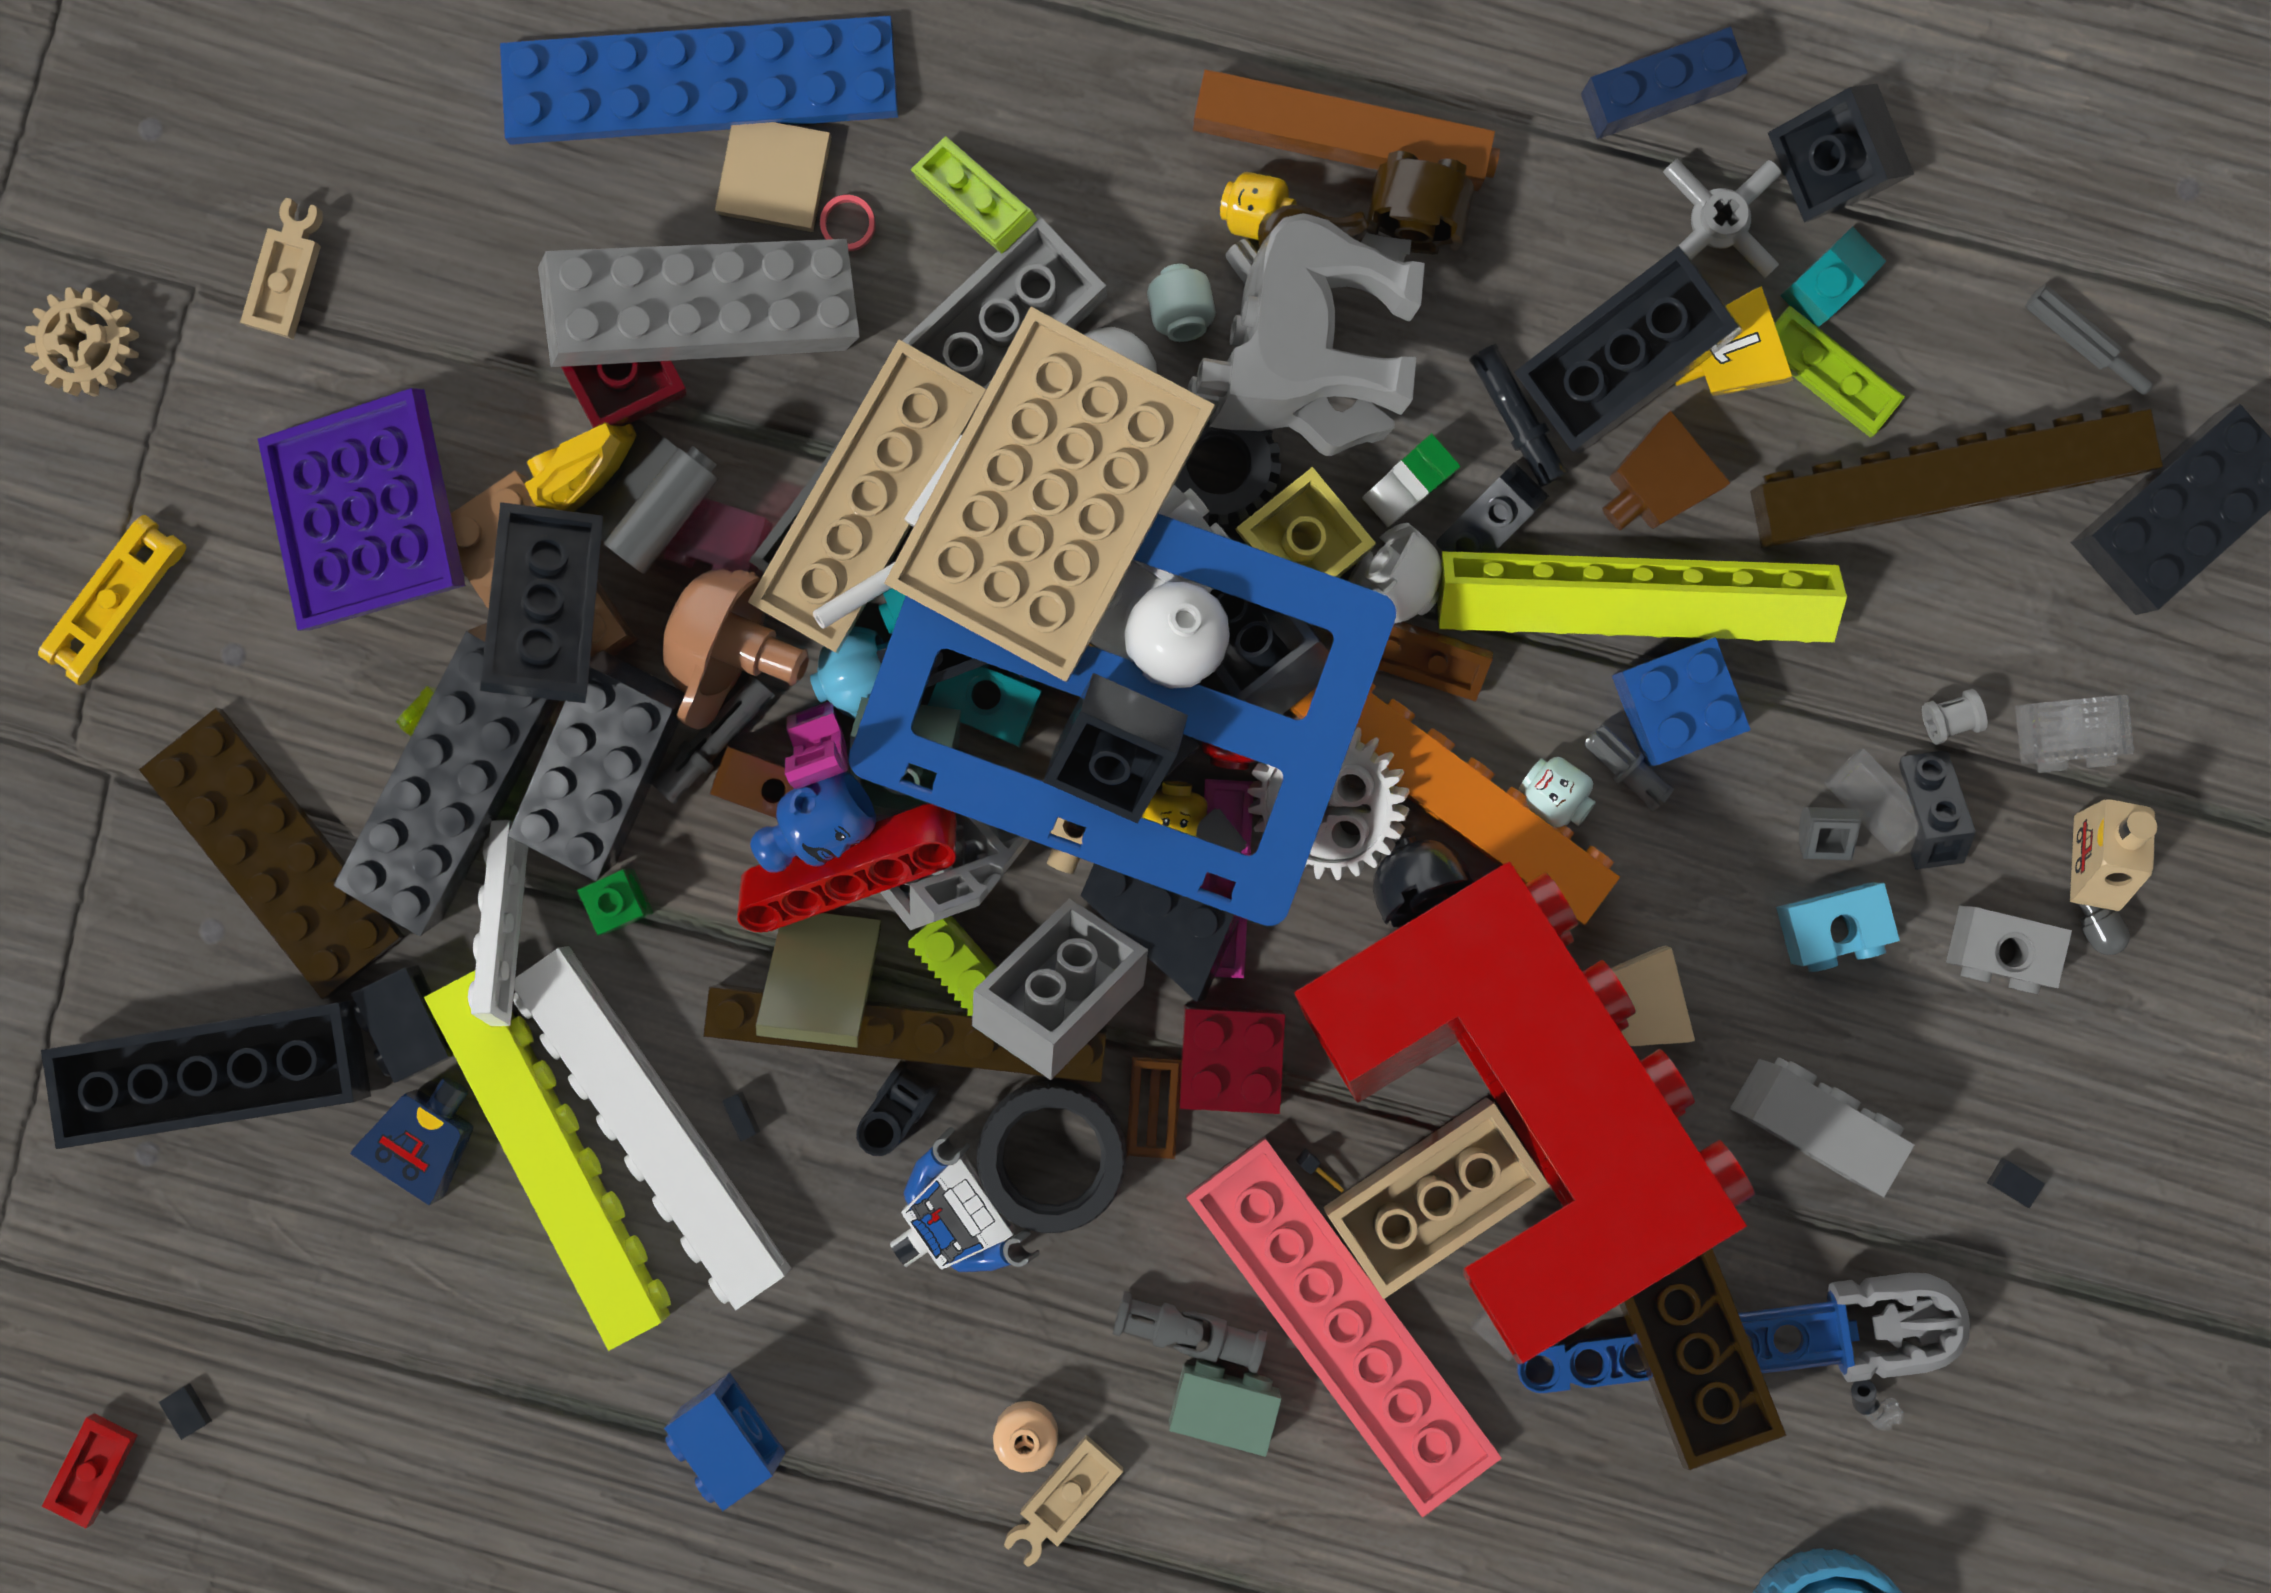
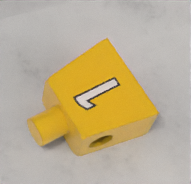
M1762 286L1726 305L1744 332L1675 383L1676 386L1705 376L1712 396H1718L1793 381Z

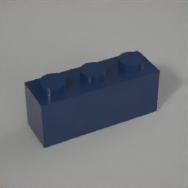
M1728 27L1592 76L1583 89L1581 96L1598 140L1731 92L1736 89L1748 72L1732 28Z

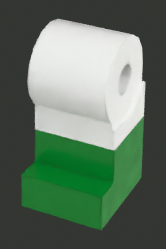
M1431 433L1397 463L1362 499L1383 523L1389 527L1454 475L1461 466Z

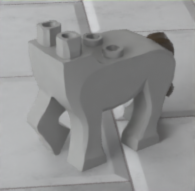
M1296 204L1282 206L1265 214L1258 229L1260 249L1249 270L1243 290L1241 314L1235 315L1232 322L1230 345L1237 347L1233 350L1227 362L1203 358L1199 364L1197 377L1192 376L1188 384V391L1215 404V409L1210 416L1209 427L1250 431L1290 427L1300 433L1319 453L1325 456H1333L1365 442L1373 443L1384 440L1394 429L1395 421L1372 403L1387 408L1399 415L1403 414L1413 400L1416 357L1378 358L1332 349L1335 333V307L1331 289L1352 287L1366 291L1381 300L1393 315L1410 322L1421 306L1425 265L1422 262H1404L1405 256L1407 254L1410 255L1411 240L1388 238L1366 233L1369 223L1363 212L1356 211L1349 216L1335 218ZM1327 397H1349L1358 400L1351 408L1340 412L1334 410Z

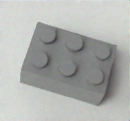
M1069 898L974 989L972 1026L1051 1080L1144 986L1148 949Z
M1778 1057L1773 1064L1759 1059L1731 1105L1730 1110L1856 1185L1885 1197L1915 1146L1900 1136L1904 1127L1882 1114H1875L1866 1108H1863L1861 1112L1857 1111L1861 1102L1836 1087L1831 1088L1821 1082L1816 1087L1813 1084L1817 1076L1792 1061L1789 1063Z

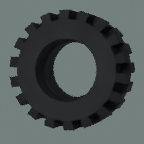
M1209 418L1191 454L1198 446L1209 441H1224L1234 445L1242 452L1247 462V475L1244 482L1238 489L1227 494L1219 495L1203 491L1190 477L1188 468L1190 454L1174 485L1182 493L1186 492L1189 488L1196 493L1209 510L1203 516L1209 527L1217 523L1222 529L1227 528V531L1235 530L1271 500L1281 471V463H1279L1280 449L1278 442L1274 443L1272 438L1273 431L1271 429L1250 431L1209 427Z

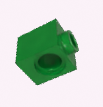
M622 869L577 890L597 936L610 934L654 914L634 869Z

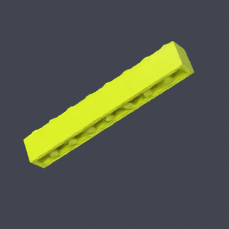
M1442 551L1441 582L1437 589L1439 592L1437 611L1439 629H1455L1459 631L1485 630L1510 633L1544 632L1555 634H1602L1606 636L1632 635L1657 638L1690 637L1711 639L1716 637L1720 639L1800 641L1804 643L1835 642L1847 594L1839 565Z
M475 971L425 996L424 999L605 1346L610 1351L661 1324L670 1315L667 1308L671 1305L670 1297L659 1279L652 1280L644 1264L648 1261L645 1248L636 1235L629 1236L621 1220L625 1217L622 1204L613 1191L606 1192L598 1176L602 1174L600 1162L591 1148H583L575 1132L579 1130L577 1118L566 1103L560 1104L553 1090V1087L556 1086L554 1074L544 1060H537L530 1046L534 1042L533 1035L525 1020L521 1016L515 1017L512 1012L510 1026H490L471 1014L468 990L471 982L475 980Z

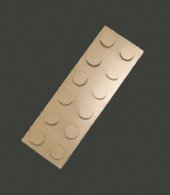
M898 340L748 603L838 654L866 604L824 629L816 622L813 611L889 566L911 527L904 518L960 435H963L987 389L905 342Z

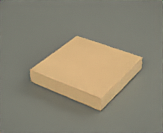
M776 122L731 125L715 207L716 213L728 217L813 232L832 138L830 133Z

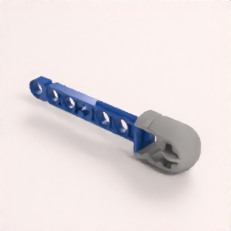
M1903 1273L1864 1279L1860 1286L1853 1280L1832 1282L1828 1287L1827 1302L1738 1313L1745 1332L1750 1337L1751 1347L1762 1374L1838 1364L1847 1382L1869 1380L1874 1373H1877L1882 1378L1927 1373L1946 1367L1961 1355L1969 1341L1970 1331L1969 1314L1961 1294L1947 1281L1927 1273ZM1917 1296H1924V1300H1917ZM1894 1299L1906 1306H1912V1310L1898 1312L1895 1304H1887L1882 1314L1872 1316L1875 1339L1888 1340L1893 1346L1898 1348L1897 1351L1876 1354L1872 1350L1862 1351L1857 1357H1854L1852 1342L1860 1341L1857 1321L1848 1320L1846 1305L1856 1303L1862 1307L1873 1306L1879 1300ZM1783 1325L1795 1326L1801 1335V1342L1798 1348L1789 1353L1779 1351L1773 1342L1776 1330ZM1631 1334L1577 1340L1566 1348L1563 1342L1554 1344L1538 1354L1549 1358L1554 1366L1551 1378L1543 1383H1535L1526 1376L1525 1366L1527 1362L1523 1364L1517 1363V1373L1520 1381L1527 1389L1535 1393L1571 1390L1570 1383L1584 1388L1649 1380L1645 1369L1634 1371L1625 1364L1624 1354L1629 1346L1635 1344ZM1916 1336L1920 1344L1929 1345L1917 1347L1909 1342H1902L1903 1338ZM1586 1349L1599 1352L1603 1359L1601 1371L1592 1377L1580 1375L1575 1368L1577 1355Z

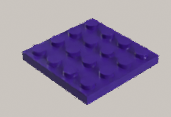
M410 388L258 438L297 631L318 629L466 586L425 389Z

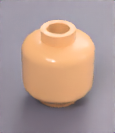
M1032 1401L1017 1402L1007 1407L998 1417L993 1434L994 1451L999 1460L1009 1469L1021 1473L1034 1472L1046 1466L1054 1456L1058 1443V1427L1052 1413L1043 1405ZM1022 1435V1439L1018 1441L1016 1438ZM1027 1435L1030 1436L1034 1442L1029 1440Z

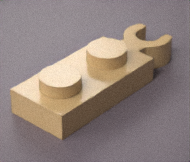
M285 198L279 211L280 218L284 223L282 232L267 229L240 323L294 340L321 248L318 243L308 240L310 234L320 227L323 213L317 206L310 205L307 217L302 221H296L295 212L298 204L290 198Z
M1085 1435L1021 1508L1020 1514L1029 1522L1026 1525L1021 1524L1013 1527L1006 1536L1004 1546L1009 1550L1017 1540H1028L1032 1545V1549L1024 1557L1023 1563L1027 1567L1033 1565L1041 1555L1042 1542L1046 1537L1058 1547L1123 1473V1467L1089 1436Z

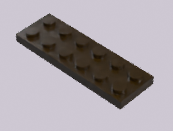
M213 709L138 769L322 1000L330 998L405 937L391 919L334 886L345 865L344 860L223 709Z

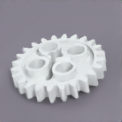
M1359 727L1354 731L1329 800L1330 804L1334 807L1327 805L1306 865H1314L1316 879L1321 878L1326 868H1331L1335 879L1340 880L1346 866L1349 867L1356 877L1360 876L1364 869V861L1373 868L1377 867L1381 860L1380 852L1390 855L1396 845L1392 839H1400L1405 829L1398 821H1404L1410 809L1398 803L1405 801L1410 792L1408 788L1395 786L1402 778L1404 771L1403 769L1388 770L1387 765L1394 754L1388 752L1378 756L1374 752L1379 742L1377 737L1370 740L1366 745L1361 743V728ZM1258 763L1252 771V775L1259 781H1254L1248 788V793L1259 799L1253 801L1248 811L1249 813L1263 816L1255 825L1254 830L1255 832H1264L1283 781V774L1278 768ZM1354 774L1363 779L1366 788H1352L1347 783L1345 775ZM1362 804L1369 805L1371 810H1367ZM1340 821L1354 823L1359 828L1360 835L1346 833L1342 829Z

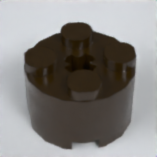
M1406 151L1390 152L1387 162L1381 164L1376 173L1367 216L1369 223L1367 232L1378 235L1380 231L1391 236V238L1411 240L1410 252L1438 254L1440 245L1450 244V248L1454 251L1459 250L1464 241L1474 192V185L1471 179L1465 176L1467 166L1454 159H1440L1437 163L1418 160L1414 154Z

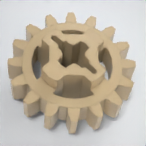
M71 287L66 288L64 301L52 294L48 295L47 300L51 308L47 312L34 308L32 312L40 322L38 326H26L25 332L35 336V343L24 347L25 352L39 357L31 366L33 371L42 375L47 374L46 384L57 389L63 386V392L73 396H78L81 390L93 397L98 396L100 383L112 390L116 389L117 384L113 376L117 372L129 376L131 371L124 365L125 359L138 358L139 355L138 352L128 347L129 341L139 338V332L125 327L133 318L131 314L122 309L117 310L118 301L107 295L101 298V293L92 288L86 287L83 295ZM90 311L101 315L108 326L96 324V318L90 316ZM57 358L67 360L68 366L74 369V373L67 372L59 364Z

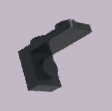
M1513 462L1439 537L1436 545L1445 552L1494 553L1542 505L1549 495Z
M1947 751L1902 756L1899 768L1919 825L1910 853L1915 869L1965 863L1976 831L1949 753Z

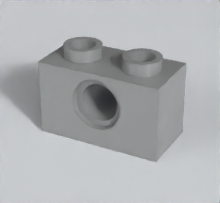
M1959 906L1946 963L1961 966L1960 976L1990 983L1992 974L2010 978L2008 988L2039 995L2040 986L2059 988L2072 930L1982 908ZM2009 938L2015 946V956L2011 962L2005 965L2000 959L1999 948Z

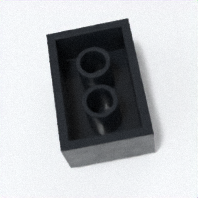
M1215 589L1209 592L1219 600L1228 617L1229 642L1224 659L1215 672L1234 698L1282 715L1317 687L1330 651L1309 623Z

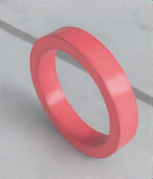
M840 195L830 200L823 208L820 215L821 232L826 240L833 239L828 234L826 222L829 213L837 205L855 203L861 206L868 214L869 227L863 238L855 243L848 244V252L856 251L868 244L873 237L876 226L875 217L872 209L863 199L854 195Z

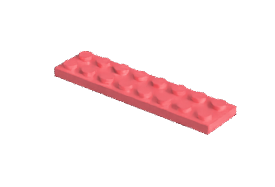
M1265 1137L1186 1195V1199L1422 1518L1502 1459L1499 1452L1387 1301L1382 1298L1365 1271Z

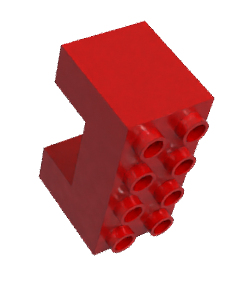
M1508 861L1295 991L1294 994L1307 1023L1357 1103L1459 1042L1536 1166L1550 1185L1563 1208L1464 1268L1463 1274L1518 1364H1523L1747 1227L1735 1207L1754 1196L1755 1192L1742 1167L1721 1140H1717L1703 1150L1698 1151L1677 1118L1686 1113L1685 1109L1693 1105L1695 1100L1685 1080L1665 1052L1659 1049L1640 1061L1621 1033V1031L1629 1027L1627 1018L1636 1014V1010L1629 995L1612 969L1605 961L1600 960L1586 970L1581 971L1566 946L1574 942L1570 930L1578 926V921L1559 887L1546 872L1525 884L1512 863Z

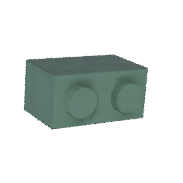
M1197 1360L1195 1366L1184 1363L1169 1417V1431L1266 1457L1281 1402L1279 1388L1272 1387L1273 1381L1265 1376L1252 1373H1244L1243 1379L1224 1374L1225 1368L1223 1366L1205 1360Z

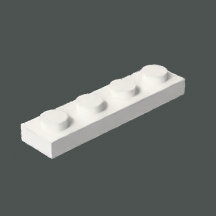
M511 820L491 821L490 836L484 842L485 884L480 887L478 894V904L481 911L480 932L475 935L473 942V953L476 959L475 980L471 982L468 990L471 1014L490 1026L511 1025L528 853L527 845L508 836L513 824Z

